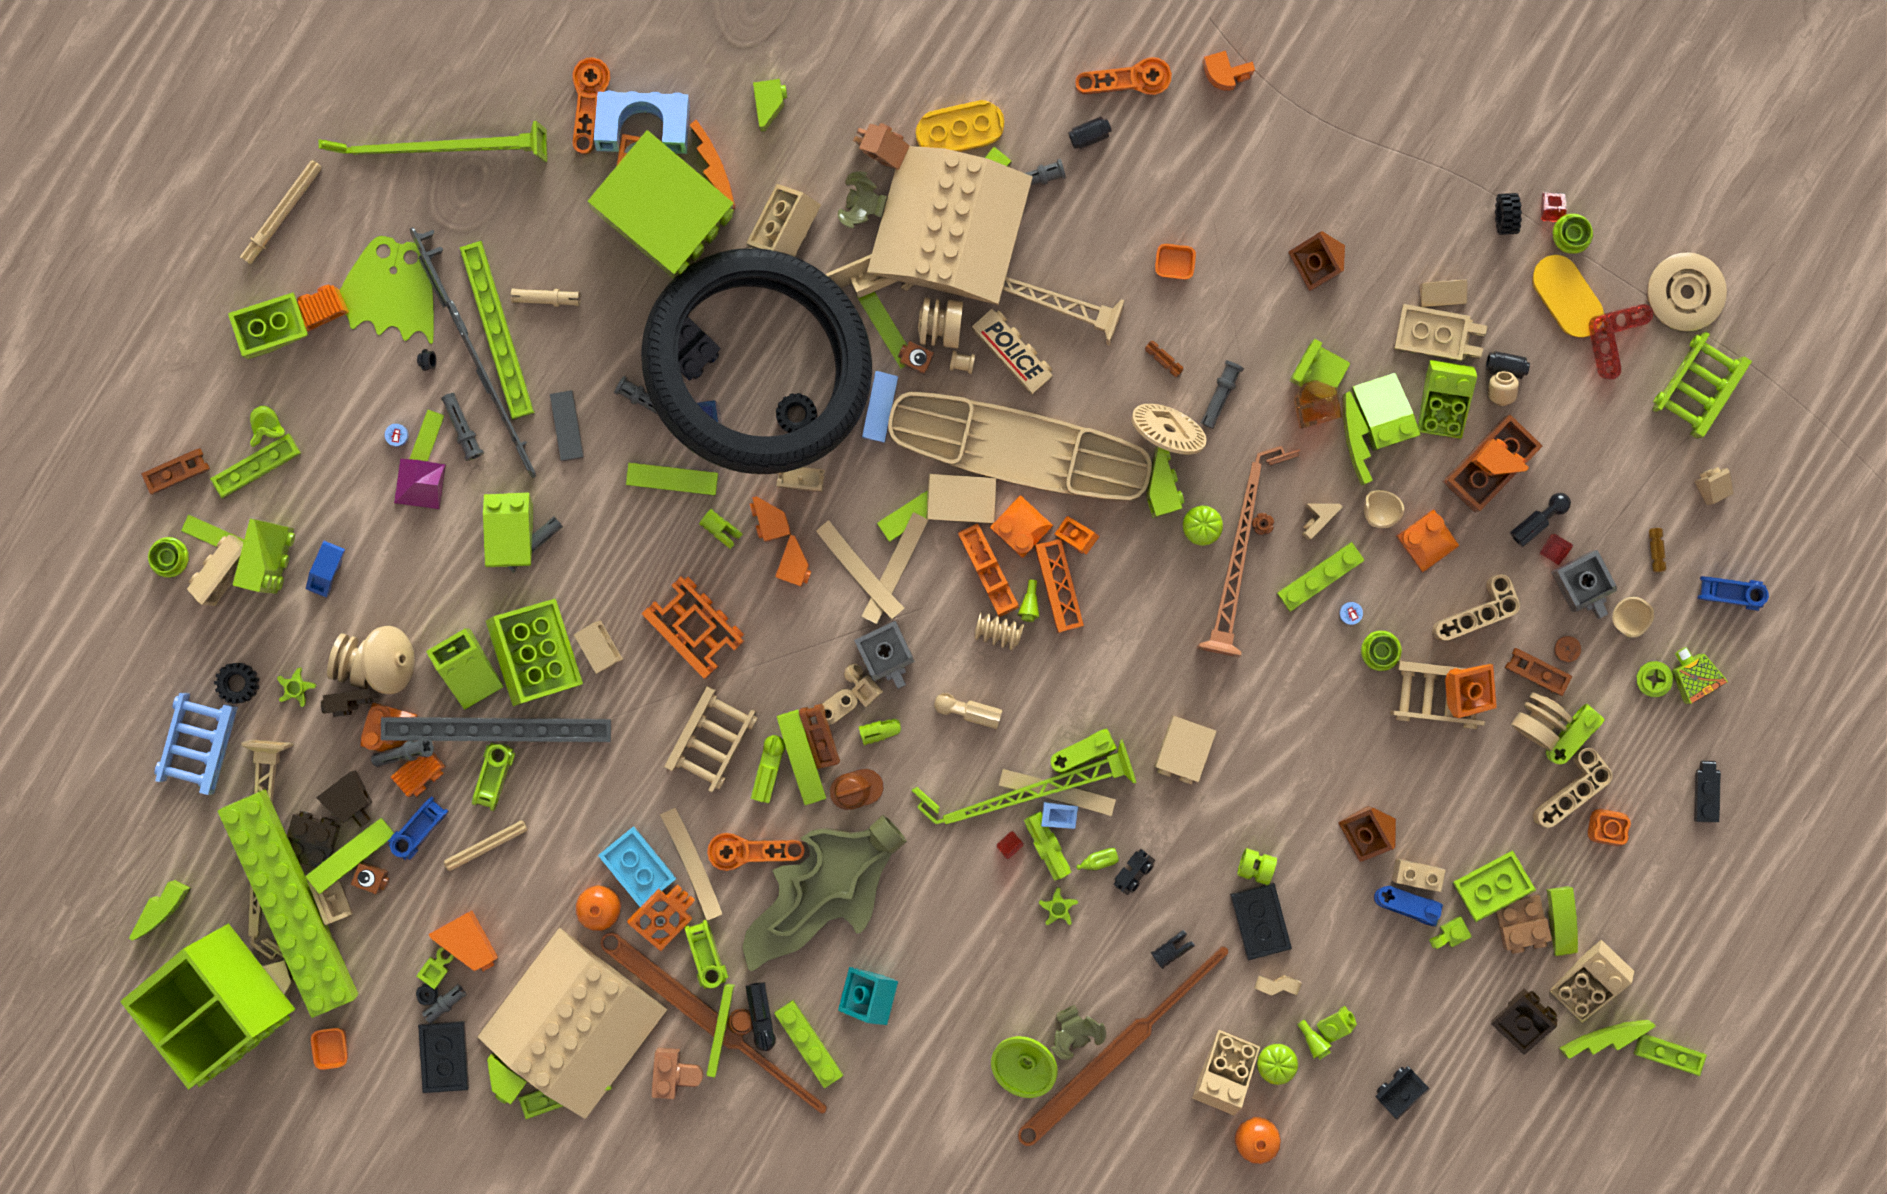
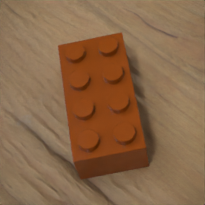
M1511 415L1505 416L1442 481L1474 513L1480 512L1517 474L1489 476L1472 462L1489 440H1502L1508 445V451L1513 455L1515 453L1519 454L1526 460V463L1543 447Z

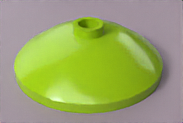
M1021 1036L1007 1038L998 1044L992 1054L991 1069L995 1079L1005 1090L1023 1098L1040 1097L1049 1092L1056 1082L1058 1069L1053 1055L1043 1044L1034 1039Z

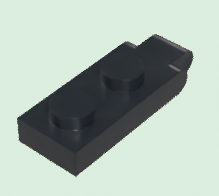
M1701 761L1700 770L1697 769L1695 773L1694 821L1719 822L1720 770H1716V761Z

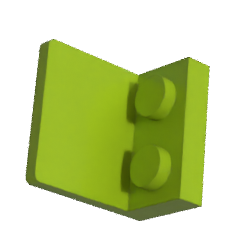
M1313 339L1289 381L1329 402L1346 373L1350 362L1321 347L1322 342Z

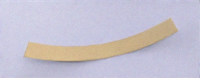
M914 512L880 579V582L891 594L928 522V519ZM871 597L861 617L877 624L883 609Z
M829 520L816 530L850 574L891 619L905 609L856 555Z
M1003 769L999 786L1017 790L1044 779ZM1048 783L1044 791L1058 787ZM1043 785L1032 788V790L1039 793ZM1070 788L1042 796L1112 816L1116 802L1115 799L1077 788Z
M676 808L660 814L688 872L706 920L709 921L722 915L703 864Z

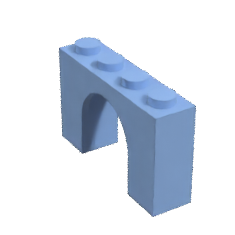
M614 91L598 92L594 132L596 151L619 152L620 133L623 123L634 114L651 113L663 122L662 143L674 153L687 154L690 113L688 95L682 93L661 94L659 92L638 93L635 91L627 93Z

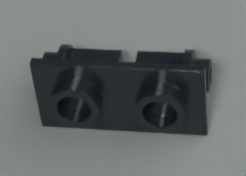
M1142 849L1138 852L1136 851L1127 862L1133 869L1129 871L1123 867L1114 878L1115 882L1113 885L1121 889L1126 895H1129L1130 892L1133 893L1139 887V881L1143 875H1147L1153 869L1155 859Z

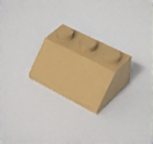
M776 184L746 244L753 248L778 251L795 257L803 239L807 235V231L817 216L821 204L803 192Z
M233 535L224 536L218 542L216 552L213 555L210 554L204 560L203 569L200 573H195L189 581L190 586L187 590L201 605L215 606L234 581L243 542Z

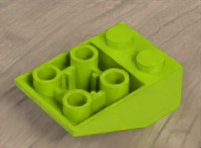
M1434 360L1429 361L1418 422L1419 432L1462 439L1477 380L1475 367Z
M1158 446L1155 447L1152 471L1146 494L1152 519L1182 509V504L1185 503L1181 490L1177 491L1175 483L1178 482L1175 469H1170L1168 463L1171 460L1170 452Z
M470 628L461 630L426 651L436 670L464 710L504 687Z

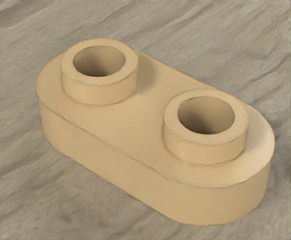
M850 689L840 690L823 703L825 710L829 709L832 712V716L826 718L828 725L835 723L856 707L858 698ZM844 696H848L850 698V703L848 705L842 703V698Z

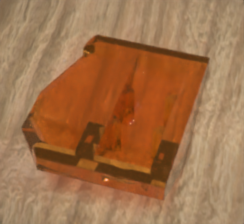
M1316 380L1310 381L1302 385L1294 398L1299 428L1342 418L1336 387Z

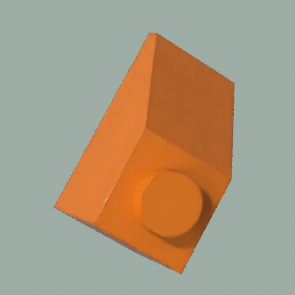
M790 534L775 577L802 587L803 583H808L812 571L808 570V561L797 538Z

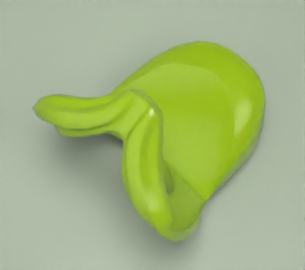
M261 405L251 412L250 423L254 434L250 441L251 447L258 445L263 435L270 438H278L285 434L277 414L270 407Z

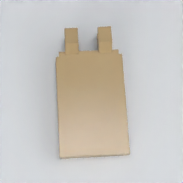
M1403 304L1394 349L1456 361L1465 360L1466 356L1480 359L1483 348L1468 345L1470 334L1484 337L1487 326L1472 323L1471 316Z

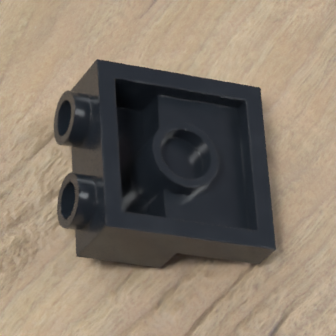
M687 316L683 322L678 340V362L681 373L690 381L692 378H699L704 371L702 368L708 362L713 363L719 357L718 351L721 348Z

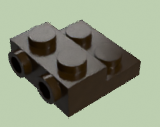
M364 689L323 695V700H321L322 713H332L333 717L352 715V710H357L358 704L373 703V698H378L379 692L374 689Z
M305 811L293 814L287 837L300 863L318 867L332 856L340 830V825L334 824L335 820L322 817L319 820L313 818L312 813Z
M1525 988L1510 1000L1508 1006L1491 1021V1024L1524 1055L1557 1027L1558 1020L1556 1012L1551 1007L1547 1006L1545 1008L1539 1003L1541 1001L1539 996L1534 991L1528 992Z

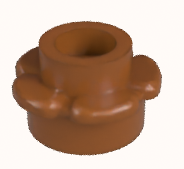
M1266 513L1257 514V517L1252 520V527L1255 529V532L1259 535L1272 532L1274 524L1272 516H1268Z

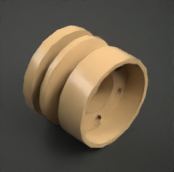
M925 297L920 309L918 323L920 345H926L927 335H931V346H935L937 338L940 336L943 339V347L958 349L963 301L948 300L944 310L941 309L940 299L936 298L934 309L930 308V298Z
M343 633L338 636L328 660V679L336 680L338 678L339 682L344 683L350 675V684L352 686L368 689L370 685L363 674L361 665V654L365 640L358 648L357 637L349 638V635Z
M1532 693L1529 698L1536 706L1529 702L1524 704L1531 714L1527 715L1519 712L1511 726L1537 745L1552 751L1560 740L1558 735L1553 732L1554 728L1566 731V726L1560 720L1570 724L1573 718L1555 701Z

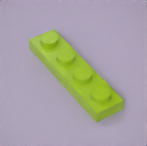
M1350 542L1277 592L1289 612H1291L1365 560L1355 545Z
M794 999L774 1012L824 1089L843 1077L840 1068Z

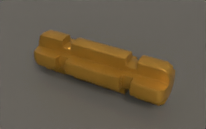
M1651 528L1649 530V537L1652 538L1650 547L1651 557L1654 559V563H1652L1653 571L1663 572L1666 571V562L1663 560L1665 558L1664 540H1661L1663 529Z

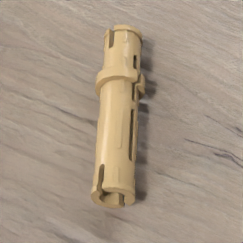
M515 288L511 290V295H520V297H511L512 303L553 304L554 307H559L560 305L580 306V299H571L581 297L579 291L565 292L560 291V289L548 291Z

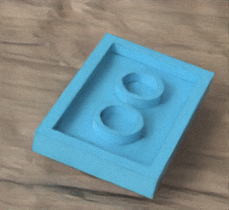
M634 826L598 855L639 907L658 888L662 891L677 879Z

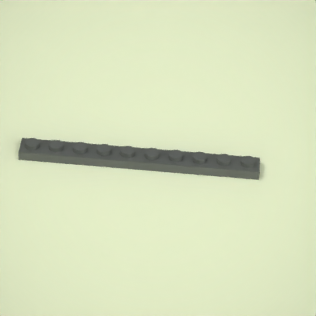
M381 717V740L418 741L422 737H428L431 741L611 742V719Z

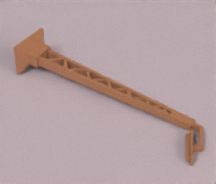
M1279 446L1258 453L1255 462H1252L1214 630H1211L1209 641L1200 643L1197 649L1237 658L1241 656V651L1232 645L1234 639L1232 631L1261 470L1259 460L1261 456L1280 450L1282 455L1266 460V463L1273 465L1298 457L1300 449L1285 454L1283 447ZM1249 511V516L1247 519L1245 513ZM1244 520L1247 526L1241 529L1242 522ZM1246 531L1245 539L1243 541L1240 534ZM1238 540H1239V542L1241 543V545H1242L1243 548H1241L1240 550H1238V551L1236 552V548H1237V544H1238ZM1242 553L1241 562L1239 565V563L1235 559V556ZM1234 564L1239 572L1230 577L1232 565ZM1238 576L1234 592L1229 582ZM1228 589L1234 599L1224 604ZM1233 604L1231 619H1229L1223 609ZM1221 616L1229 625L1228 633L1218 631Z

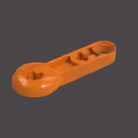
M594 57L579 61L572 74L573 83L578 94L573 147L578 153L583 155L589 154L594 148L598 92L606 90L610 81V71L607 65L602 60ZM589 71H593L597 75V79H593V82H589V79L585 77L587 73L590 74ZM586 115L592 120V123L587 124L586 129L587 132H591V135L586 133L578 134L579 130L584 131V124L580 120L585 119ZM585 137L589 140L590 144L587 149L581 150L578 148L577 143L580 138Z
M1149 57L1132 67L1080 73L1076 78L1075 86L1079 93L1086 95L1132 89L1148 95H1156L1168 88L1172 73L1169 65L1164 60L1157 57ZM1150 71H1155V74H1159L1155 81H1150L1151 78L1147 79L1146 76L1150 75ZM1107 75L1110 76V79H1114L1111 82V86H1106V83L1103 82L1098 83L1099 88H1095L1096 81L1094 76H1098V81L1105 80ZM1082 78H1089L1092 81L1089 89H1082L1079 86V81Z
M722 833L711 840L708 845L707 854L709 861L714 867L719 870L729 871L747 862L796 861L803 857L805 849L802 842L798 840L748 841L732 833ZM771 844L774 845L775 849H782L780 844H786L784 849L786 857H781L782 852H776L774 857H770V854L766 853L765 849H769ZM791 844H798L801 847V853L796 857L788 853V847ZM726 845L730 846L729 849H733V853L729 854V858H724V854H720V850H723Z

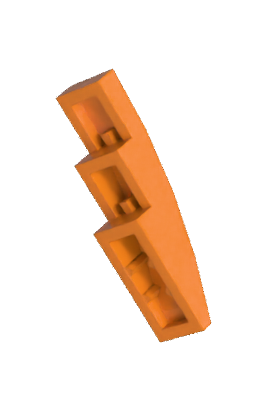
M696 119L690 124V127L702 142L696 149L709 166L703 173L715 188L734 203V210L736 208L734 197L722 161L710 138Z
M977 523L959 532L958 535L998 616L1001 617L1019 608L979 524Z

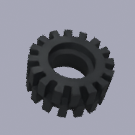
M1498 194L1496 197L1497 203H1495L1497 232L1499 235L1518 234L1522 222V205L1519 194Z
M792 393L787 397H783V400L779 401L776 408V419L781 428L788 433L805 427L817 417L813 401L801 393ZM795 405L801 406L805 410V418L798 423H794L788 418L789 409Z
M244 663L227 664L219 669L220 673H217L215 676L217 677V681H214V685H217L215 691L216 693L219 692V697L225 699L227 703H245L251 700V697L257 694L255 692L256 689H259V685H257L259 678H256L257 672L253 671L251 666ZM235 674L241 675L245 680V686L240 692H234L229 687V680Z

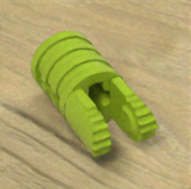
M710 509L699 523L700 526H703L705 530H708L710 534H713L716 539L729 549L734 546V543L723 533V530L738 539L743 535L728 521H725L724 518L715 513L713 509Z
M894 718L882 722L879 720L864 726L861 725L859 730L863 744L866 746L867 744L880 742L888 737L899 734L901 726L899 720Z

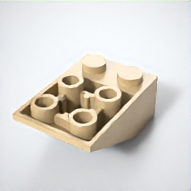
M1600 940L1550 989V992L1583 1023L1632 984L1634 970Z
M1218 1030L1198 1078L1192 1099L1235 1115L1242 1108L1260 1046Z

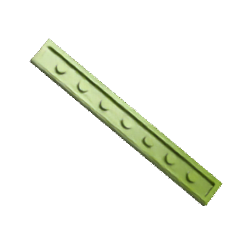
M479 241L459 247L511 418L514 420L534 414L483 243Z

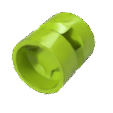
M1245 848L1239 863L1237 876L1249 880L1254 877L1256 882L1269 885L1276 868L1277 858L1267 854L1260 856L1258 851ZM1254 863H1258L1256 869L1253 868Z

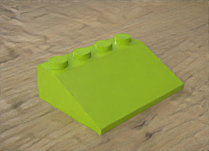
M556 598L496 615L485 620L513 707L583 684Z

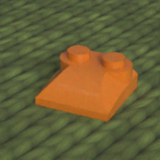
M1020 495L993 523L990 529L1023 559L1053 525Z
M1434 509L1396 535L1422 572L1459 547V544L1444 524L1443 518Z
M1493 664L1463 670L1454 668L1447 673L1445 678L1447 706L1453 717L1462 718L1497 708Z
M374 702L366 718L360 746L379 752L403 746L407 741L381 740V717H418V715Z

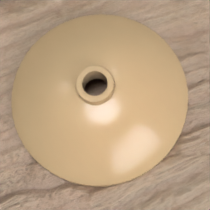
M393 626L378 627L366 638L362 648L361 665L369 685L379 693L395 694L403 690L411 680L415 666L414 650L408 637L400 629Z

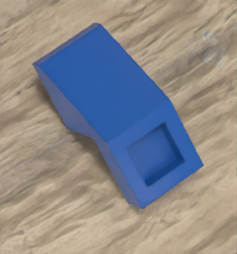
M323 541L309 572L306 590L327 598L334 575L341 566L345 549Z

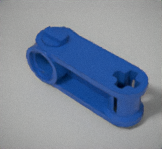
M1700 577L1702 581L1701 593L1697 597L1700 600L1746 606L1745 609L1759 611L1760 608L1764 607L1769 598V592L1762 581L1749 580V582L1714 577ZM1753 589L1758 592L1759 597L1757 601H1753L1750 597Z
M431 796L399 832L396 831L388 840V846L393 855L404 860H411L419 851L417 848L449 811L441 808ZM401 839L406 840L409 845L406 852L399 849L398 844Z
M1392 886L1379 888L1374 894V901L1378 906L1415 919L1420 923L1437 927L1443 908L1442 903ZM1388 892L1387 896L1390 897V900L1385 902L1382 894Z

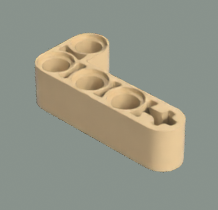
M1502 574L1490 577L1487 581V589L1491 601L1436 622L1432 628L1433 636L1441 641L1451 640L1515 615L1519 611L1520 603L1510 578ZM1497 579H1501L1504 583L1501 591L1496 590L1494 586ZM1505 600H1509L1512 603V609L1509 612L1503 609V602ZM1484 608H1488L1491 611V617L1488 620L1482 617L1481 613ZM1463 616H1467L1470 620V625L1466 629L1460 623ZM1443 627H1455V629L1446 631V635L1440 633Z
M1580 747L1573 755V760L1582 774L1534 811L1533 819L1535 823L1547 828L1555 826L1611 782L1612 772L1594 749ZM1587 751L1590 754V760L1584 764L1581 756ZM1601 769L1604 773V777L1601 781L1598 782L1595 778V774L1598 770ZM1581 783L1586 786V791L1583 795H1579L1577 792V788ZM1566 797L1568 799V806L1561 809L1559 802L1561 798ZM1544 812H1545V813H1550V814L1547 816L1548 819H1549L1548 821L1542 820V819H1544V815H1543Z

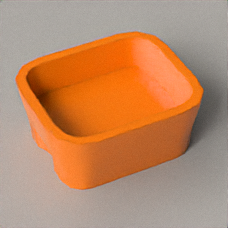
M1161 244L1156 254L1155 272L1161 277L1190 279L1195 269V250L1184 245Z
M1595 809L1590 816L1588 837L1593 842L1622 846L1628 841L1631 820L1626 814Z
M323 1029L315 1031L311 1035L313 1062L316 1068L320 1070L342 1067L347 1063L348 1049L346 1034L343 1029Z

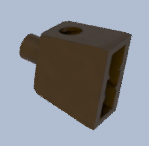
M356 770L350 771L316 797L342 823L353 818L361 828L372 820L364 810L372 803V800Z

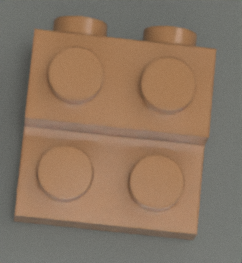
M1540 895L1522 898L1496 912L1503 948L1507 951L1511 950L1512 954L1524 952V947L1533 945L1534 949L1547 946L1546 942L1552 941Z

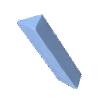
M880 371L875 372L862 438L885 443L898 376Z

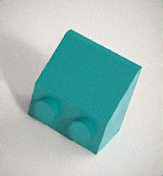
M849 967L838 1011L866 1023L887 1025L898 981L881 974Z

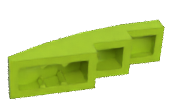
M1349 391L1343 394V423L1352 465L1362 486L1373 481L1363 461L1370 457L1371 454L1362 435L1370 431Z
M799 710L778 715V724L804 805L826 799Z
M380 818L305 877L316 891L322 894L359 863L365 861L386 844L394 834L393 830L383 818Z
M1649 1020L1624 1022L1580 1036L1559 1049L1568 1059L1585 1049L1594 1055L1609 1045L1618 1051L1656 1026Z

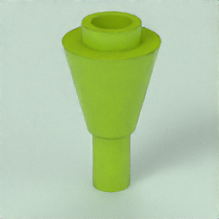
M1028 580L1027 594H1025L1017 614L1025 622H1034L1035 619L1040 618L1036 595L1037 580Z
M1305 1020L1297 1024L1306 1036L1305 1039L1313 1059L1318 1057L1321 1060L1331 1053L1328 1048L1332 1045L1315 1031H1312Z

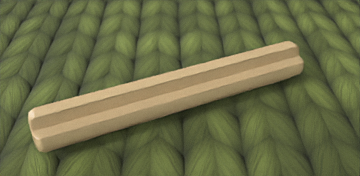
M521 820L444 860V865L448 871H451L528 830L527 826Z

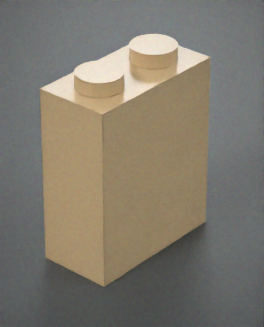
M1172 715L1154 764L1155 767L1159 768L1158 773L1169 777L1174 773L1180 776V781L1191 785L1193 781L1199 782L1216 730Z

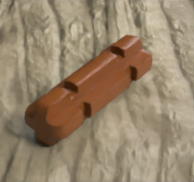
M1150 341L1145 347V351L1150 355H1154L1153 358L1165 369H1169V372L1174 377H1178L1184 370L1183 366L1178 362L1176 364L1174 362L1175 359L1162 348H1158L1159 345L1156 342Z

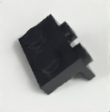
M1409 1066L1405 1069L1401 1067L1393 1075L1394 1079L1389 1084L1384 1083L1377 1090L1378 1094L1375 1096L1396 1120L1430 1090Z

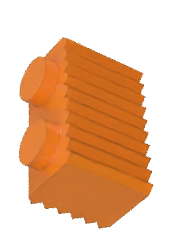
M329 284L318 288V292L313 295L305 294L297 298L307 331H311L349 313L337 287L330 286Z
M433 752L430 757L421 756L417 760L408 761L391 776V779L394 780L407 797L413 795L418 797L427 789L425 784L430 780L435 782L444 774L442 770L446 766Z

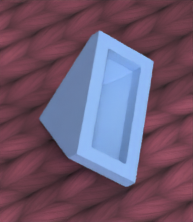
M1043 802L1042 826L1075 829L1078 806Z

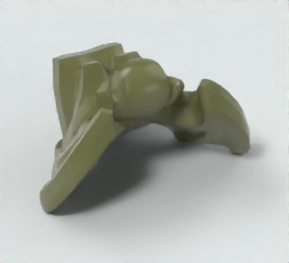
M852 172L845 181L847 186L853 185L857 190L856 192L850 189L846 198V208L852 209L849 212L844 209L838 210L839 221L849 228H854L856 224L867 222V215L875 214L881 218L883 216L888 197L884 195L878 196L873 192L876 186L866 177L867 172Z
M1075 1005L1056 1014L1058 1021L1062 1023V1030H1056L1055 1046H1052L1051 1049L1058 1058L1062 1060L1073 1058L1074 1053L1070 1051V1045L1073 1044V1049L1084 1047L1088 1042H1091L1088 1036L1094 1038L1096 1045H1101L1105 1041L1106 1028L1104 1024H1098L1089 1016H1086L1083 1020L1078 1016V1010Z

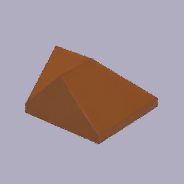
M1323 231L1288 252L1309 291L1339 276L1344 271L1345 245Z
M1366 806L1338 822L1360 862L1395 848L1396 818L1371 806Z

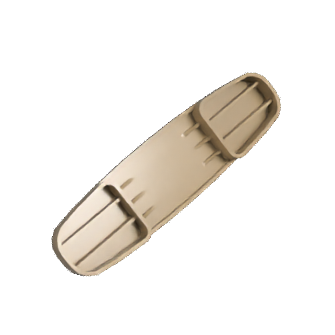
M908 392L895 400L888 421L891 439L902 448L979 475L1046 491L1103 500L1131 501L1137 499L1145 492L1152 471V462L1149 454L1143 448L1123 439L1092 428H1083L1042 415L972 401L963 397Z

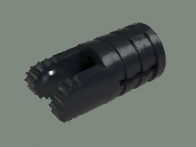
M1184 930L1151 952V955L1161 969H1164L1166 965L1168 966L1176 958L1181 957L1195 947L1192 941L1187 942L1177 950L1174 947L1175 944L1186 937L1187 933Z

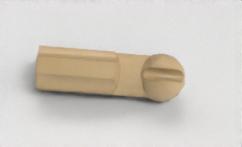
M949 693L939 694L934 703L935 709L942 715L955 713L962 715L966 721L997 729L1002 713L1001 709L974 701H968L967 703L957 701Z

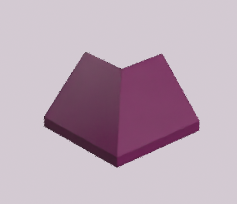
M400 459L394 503L440 509L446 465L422 460Z

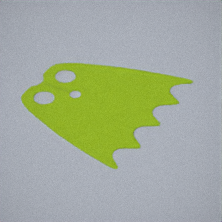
M378 236L364 249L340 289V293L349 311L345 315L349 320L351 329H355L363 321H371L378 335H381L388 327L394 326L399 329L404 341H407L416 331H421L426 335L429 343H433L434 310L432 285L419 259L414 264H407L404 261V254L409 250L415 251L418 257L421 256L415 243L406 242L405 244H399L393 238ZM386 244L390 247L391 252L387 258H380L377 255L376 249L379 245ZM395 265L397 273L391 274L390 268Z

